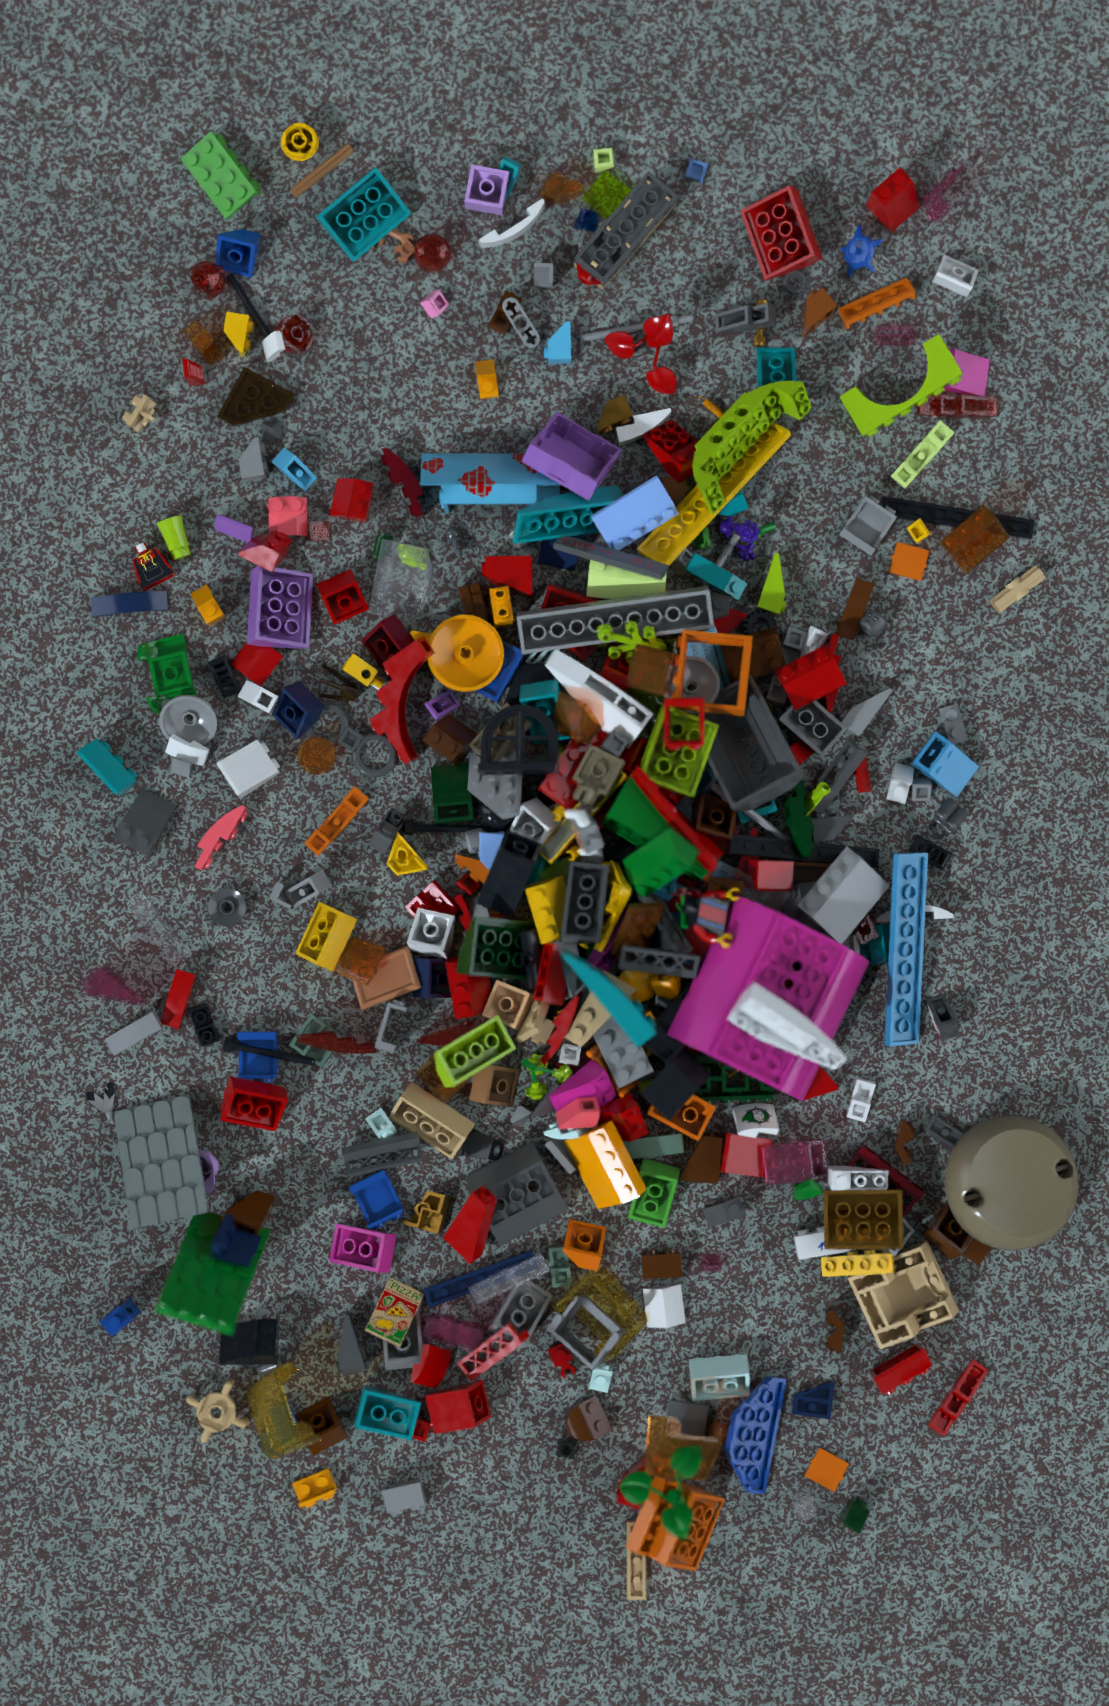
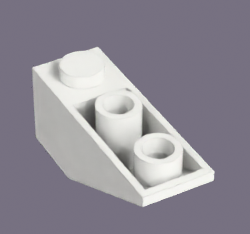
M826 1166L825 1185L831 1190H887L888 1170L852 1166Z

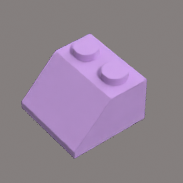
M471 164L464 201L465 209L502 215L509 171Z

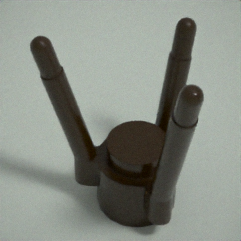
M322 664L324 669L346 684H343L342 687L320 678V682L341 690L340 695H342L320 694V697L340 700L346 703L349 700L353 702L359 689L355 687L356 683L347 680L332 668Z

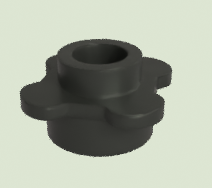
M560 1438L557 1441V1457L574 1458L576 1442Z

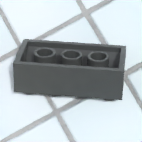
M570 861L561 933L562 942L576 944L600 943L609 865Z

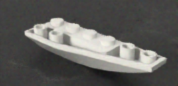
M558 650L553 653L545 664L593 723L607 734L613 730L628 741L627 749L653 715L652 712L613 684Z
M755 982L742 993L728 1016L729 1021L759 1040L835 1070L847 1060V1056L811 1021Z

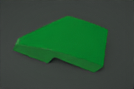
M811 1178L801 1184L794 1182V1200L809 1199L823 1193V1187Z

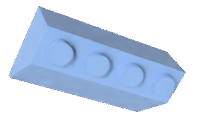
M656 475L591 515V518L608 548L619 551L679 513Z

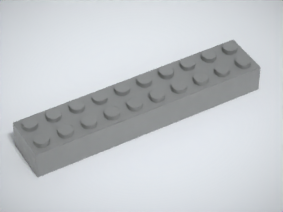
M708 586L517 612L522 654L608 643L602 642L598 638L597 628L603 624L612 626L614 633L632 637L631 634L626 632V623L634 621L637 623L641 638H644L643 628L646 626L654 627L655 636L681 633L683 630L696 631L714 628Z

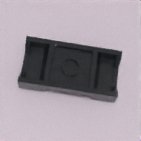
M692 981L681 990L679 995L654 1020L656 1022V1034L644 1042L666 1065L686 1045L667 1035Z

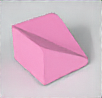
M439 289L430 292L420 302L430 318L439 316L449 306V303Z

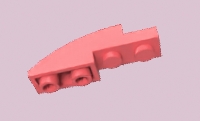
M242 805L233 809L220 818L206 832L197 845L203 849V852L194 867L202 871L210 867L213 861L211 856L214 851L218 852L223 844L221 839L229 841L236 837L239 831L237 826L240 822L243 823L248 816V812H246L247 807Z

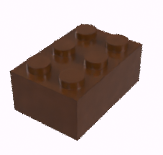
M777 627L745 635L753 636L749 674L753 678L775 673V670L786 665ZM721 645L730 684L740 680L743 647Z

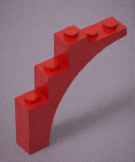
M425 637L415 640L382 663L386 674L392 678V681L376 691L378 700L385 706V709L369 719L372 729L379 736L386 733L389 743L394 746L399 759L405 765L418 758L407 730L406 700L408 691L416 672L435 653Z

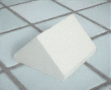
M944 255L932 282L967 297L973 288L979 270Z
M681 1284L643 1288L647 1327L669 1328L685 1323Z

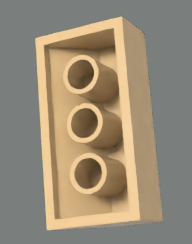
M410 1082L388 1116L389 1119L409 1132L417 1131L418 1137L450 1159H453L475 1125L468 1118L413 1082Z

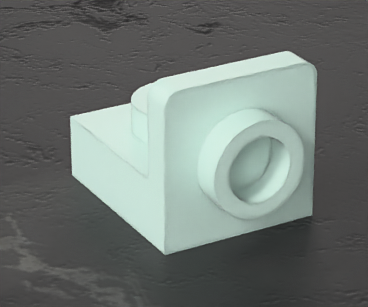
M382 1108L365 1118L379 1139L393 1137L397 1133L396 1128Z
M602 1363L600 1368L592 1370L589 1389L608 1393L613 1369H610L609 1365Z

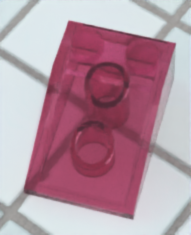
M96 966L82 984L85 987L84 991L92 997L96 996L138 1006L147 1004L144 998L104 966Z

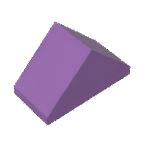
M451 690L425 703L426 708L436 722L461 705Z

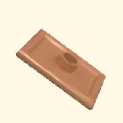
M408 945L349 968L362 1011L422 988Z

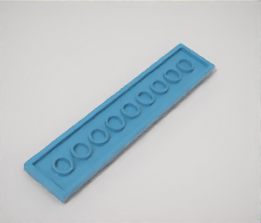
M925 852L894 853L885 1025V1046L889 1047L919 1044L928 853Z

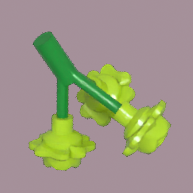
M533 1054L532 1058L523 1059L522 1064L532 1075L531 1085L525 1089L527 1092L526 1096L534 1100H540L544 1094L548 1093L547 1085L539 1083L536 1075L542 1076L543 1072L550 1073L552 1076L557 1077V1082L561 1085L573 1076L570 1066L564 1063L559 1069H548V1063L545 1065L540 1061L544 1056L543 1054Z

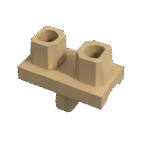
M144 394L143 396H134L132 405L136 407L133 413L126 411L122 417L127 422L126 424L138 433L143 426L146 427L149 421L152 423L156 421L152 417L156 403Z

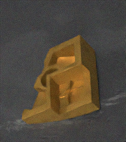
M428 1191L423 1196L422 1202L413 1208L415 1211L410 1220L405 1218L403 1224L441 1234L451 1197Z

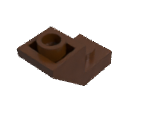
M902 1119L899 1121L893 1149L902 1164L906 1166L912 1162L909 1158L912 1155L907 1146L903 1147L902 1145L915 1138L913 1134L915 1129L910 1121L906 1122Z
M830 1307L825 1311L828 1315L825 1319L831 1327L836 1326V1328L824 1336L827 1340L825 1345L831 1353L835 1350L839 1355L842 1349L845 1325Z

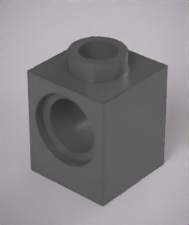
M613 730L605 735L597 748L615 757H619L628 741Z

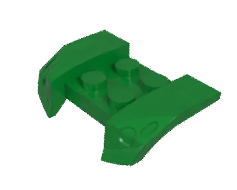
M183 634L149 641L138 646L137 661H148L156 695L147 697L146 700L152 711L159 715L163 706L170 699L180 695L197 696Z

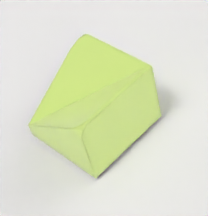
M612 148L593 150L595 172H601L614 167Z

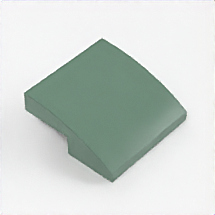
M311 1014L289 1045L303 1056L314 1058L315 1064L323 1068L344 1039V1036Z

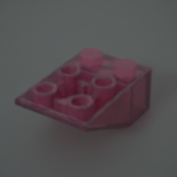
M808 1138L763 1147L766 1185L804 1182L810 1178L812 1180L828 1178L824 1139Z

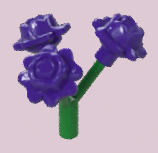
M729 515L727 519L721 521V533H724L725 537L729 538L733 531H739L738 534L741 536V541H747L748 544H737L738 557L746 562L750 559L755 560L753 553L755 543L762 534L775 530V523L772 522L757 527V523L747 520L740 525L734 523Z

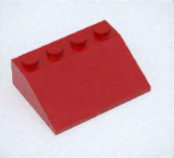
M789 185L740 210L765 281L808 267L823 259L797 188Z

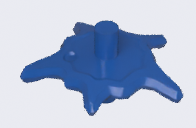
M862 225L857 226L854 237L849 240L847 246L841 248V251L845 254L844 259L848 263L847 276L849 278L856 269L861 267L868 268L872 273L875 272L871 265V259L875 255V248L883 242V239L871 241L869 236H863Z

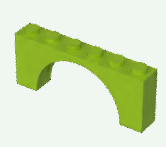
M940 334L922 344L927 355L928 370L921 389L911 399L897 405H881L869 400L856 386L839 396L862 436L866 437L868 435L869 438L874 436L883 425L885 427L890 426L899 415L902 417L912 412L911 408L915 405H918V407L929 401L927 398L931 395L938 396L945 391L944 387L949 384L953 386L962 380L961 377L964 374Z

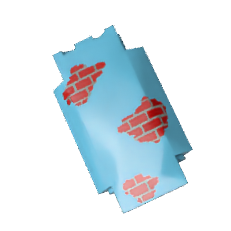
M422 453L420 485H441L440 503L441 508L445 509L446 514H449V504H529L530 506L547 498L560 495V484L522 462L525 453Z

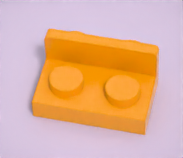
M329 1468L292 1483L300 1508L303 1506L305 1508L312 1507L316 1504V1501L322 1498L324 1501L334 1497V1493L337 1491Z

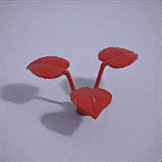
M669 313L648 318L643 324L646 335L637 343H633V336L624 331L609 333L604 338L610 351L622 359L632 357L635 352L634 347L639 346L647 341L649 347H656L653 370L648 371L646 374L647 382L651 388L659 393L674 394L676 392L677 379L673 371L663 366L657 368L660 348L668 345L673 339V325Z

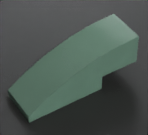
M682 1133L645 1136L632 1142L623 1141L631 1159L685 1152Z

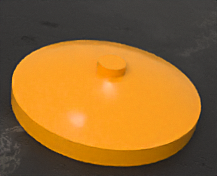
M457 615L448 618L436 627L428 642L435 652L427 659L429 668L435 678L449 689L459 692L477 691L490 684L501 670L504 660V647L501 637L490 623L480 617Z

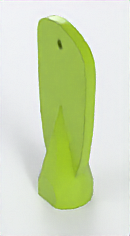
M821 781L816 789L806 795L804 799V805L807 806L806 816L814 810L824 796L831 792L827 783Z

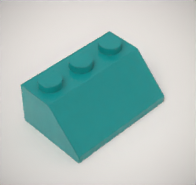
M96 738L79 749L76 753L115 795L123 797L139 782L136 779L138 775L130 767L126 769L123 765L125 761L117 753L115 755L112 754L110 751L112 747L104 739L100 741Z

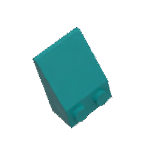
M757 347V388L779 381H797L795 347Z
M556 679L521 685L519 697L521 705L533 706L543 711L555 725L559 740L571 738L559 681ZM525 716L532 723L529 727L531 736L547 735L544 726L538 720ZM532 740L533 744L548 742V740Z
M363 1385L354 1418V1426L358 1429L411 1441L421 1402L384 1389Z

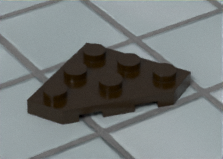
M244 367L217 418L233 427L285 413L295 394Z

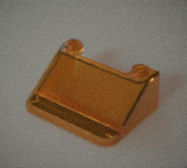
M649 1415L644 1466L646 1473L650 1476L676 1478L675 1474L677 1471L673 1470L670 1465L672 1454L680 1447L700 1446L702 1448L700 1467L697 1473L688 1480H706L726 1444L730 1424L709 1422L708 1437L679 1434L681 1424L676 1418Z

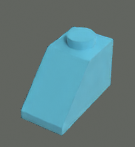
M566 321L548 340V347H544V358H548V364L571 363L570 321Z
M285 448L272 461L282 473L304 492L317 479L293 453Z

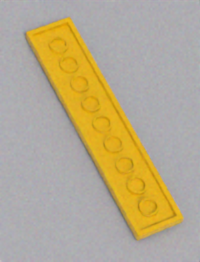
M773 422L767 431L756 440L755 444L745 452L743 457L721 478L718 484L725 502L714 514H711L707 508L698 485H696L676 506L679 514L655 528L638 546V553L649 560L670 565L791 436L790 430Z

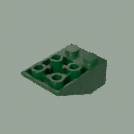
M469 763L458 764L457 766L431 767L435 824L474 821L472 793L467 790Z

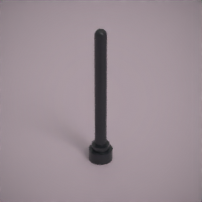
M406 820L405 835H413L417 831L465 833L467 830L483 828L485 832L492 833L497 832V830L492 829L490 826L417 824L414 820Z
M227 1036L224 1040V1052L231 1053V1051L235 1052V1050L306 1065L315 1064V1059L311 1057L237 1043V1040Z

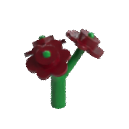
M680 886V888H676V892L671 893L673 897L666 903V906L671 913L675 911L679 913L683 904L687 902L685 894H689L692 900L698 898L703 892L697 889L695 891L692 889L688 891L687 887ZM681 912V928L687 929L689 915Z

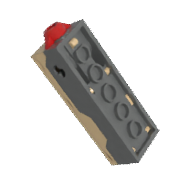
M648 171L575 256L574 267L577 268L578 279L587 286L597 285L604 290L676 206L678 195Z

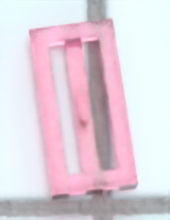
M914 325L875 326V346L914 345ZM880 331H910V334H880ZM880 338H910V340L880 341Z

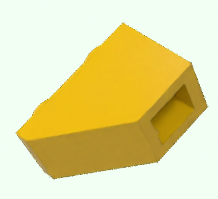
M226 312L224 332L240 355L245 357L246 351H250L251 341L248 340L249 333L253 332L254 322L251 321L249 315Z

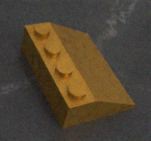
M823 1190L825 1249H903L902 1190Z

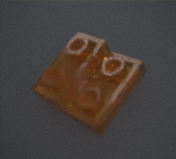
M352 936L345 946L334 971L339 975L368 985L378 972L377 965L386 954V949Z

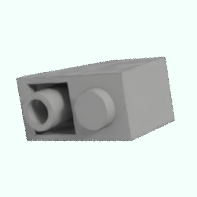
M258 437L252 440L239 458L241 478L244 482L266 478V472H269L267 461H263L262 455L266 453L264 442L260 443Z

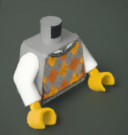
M558 806L551 812L556 814L553 818L555 821H560L566 816L571 824L579 847L573 846L566 851V853L572 854L569 858L570 861L575 860L579 856L595 855L604 846L598 827L586 808L581 810H565L562 806Z

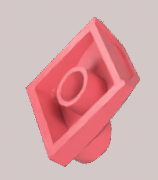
M298 496L269 498V532L278 531L285 533L287 536L308 537L307 498Z

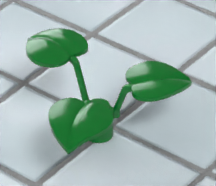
M684 1446L678 1448L672 1454L670 1465L673 1470L677 1471L675 1474L677 1490L672 1489L667 1494H664L654 1487H650L652 1477L643 1471L631 1473L620 1485V1490L625 1499L632 1504H642L649 1497V1490L666 1499L671 1508H667L662 1512L661 1523L670 1534L681 1539L688 1538L693 1522V1511L686 1504V1499L681 1494L683 1489L681 1488L679 1476L681 1475L683 1478L689 1479L697 1473L702 1460V1448L700 1446Z

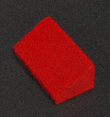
M865 757L854 771L858 794L871 792L867 758Z

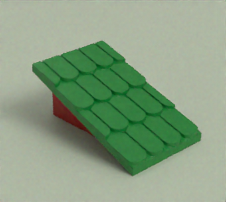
M212 1212L193 1215L155 1312L232 1335L267 1243L270 1230L265 1228L261 1230L259 1236L262 1237V1240L249 1268L211 1257L212 1242L220 1227L222 1215Z

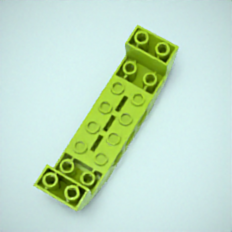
M779 381L758 387L749 393L744 392L695 445L696 452L692 465L693 475L711 514L720 509L725 502L718 482L743 457L745 452L755 444L756 440L767 431L768 427L779 418L781 413L784 412L800 421L812 408L803 382Z

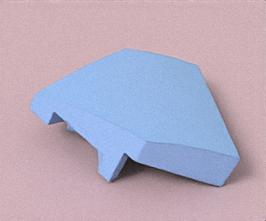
M503 831L492 833L479 832L478 856L488 870L491 868L504 836Z

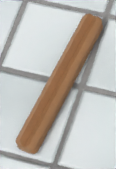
M349 144L341 147L290 189L291 193L296 198L302 195L353 153L352 147Z

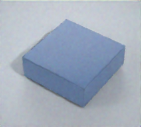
M690 158L685 178L703 183L708 163Z

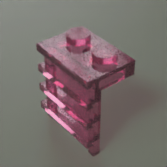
M963 165L957 170L953 167L948 177L945 175L940 184L937 183L932 192L926 194L921 205L928 211L927 214L931 220H937L941 223L947 216L951 207L940 196L959 179L957 176L964 169Z

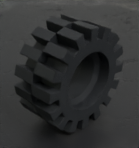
M754 610L745 618L742 632L744 635L755 633L752 625L757 620L764 621L767 629L778 627L777 621L774 619L773 614H770L767 610Z

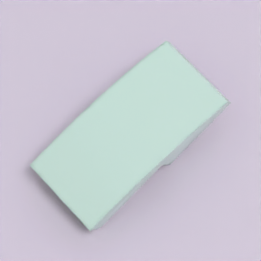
M557 1121L549 1124V1128L543 1133L545 1136L555 1139L579 1138L589 1129H559Z

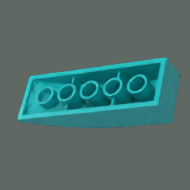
M617 485L598 488L590 500L583 498L575 492H569L534 503L518 511L512 542L517 544L599 533L591 515L624 495Z
M567 949L563 951L564 959L637 1048L656 1034V1022L649 1014L645 1015L643 1013V1006L637 999L633 1000L614 980L587 960Z

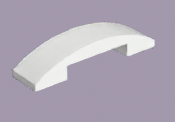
M543 198L527 208V218L501 235H498L494 229L480 238V247L500 246L524 234L540 217L545 207Z
M929 905L925 907V912H931L932 919L954 918L952 913L942 908ZM891 910L874 918V923L890 922Z

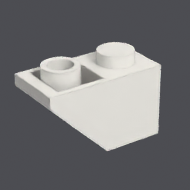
M246 680L238 695L239 698L272 715L279 699L277 695Z

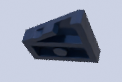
M828 1382L793 1394L791 1414L830 1420L835 1382Z

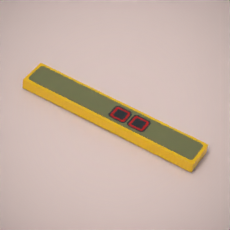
M621 771L608 797L600 795L594 806L588 807L585 806V803L581 804L578 802L573 809L581 810L586 808L593 818L628 776ZM565 817L541 846L539 854L550 864H553L575 839L569 819Z

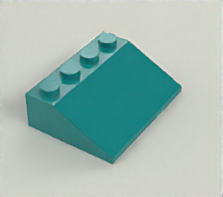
M374 167L320 211L315 218L352 262H355L412 213L378 169Z

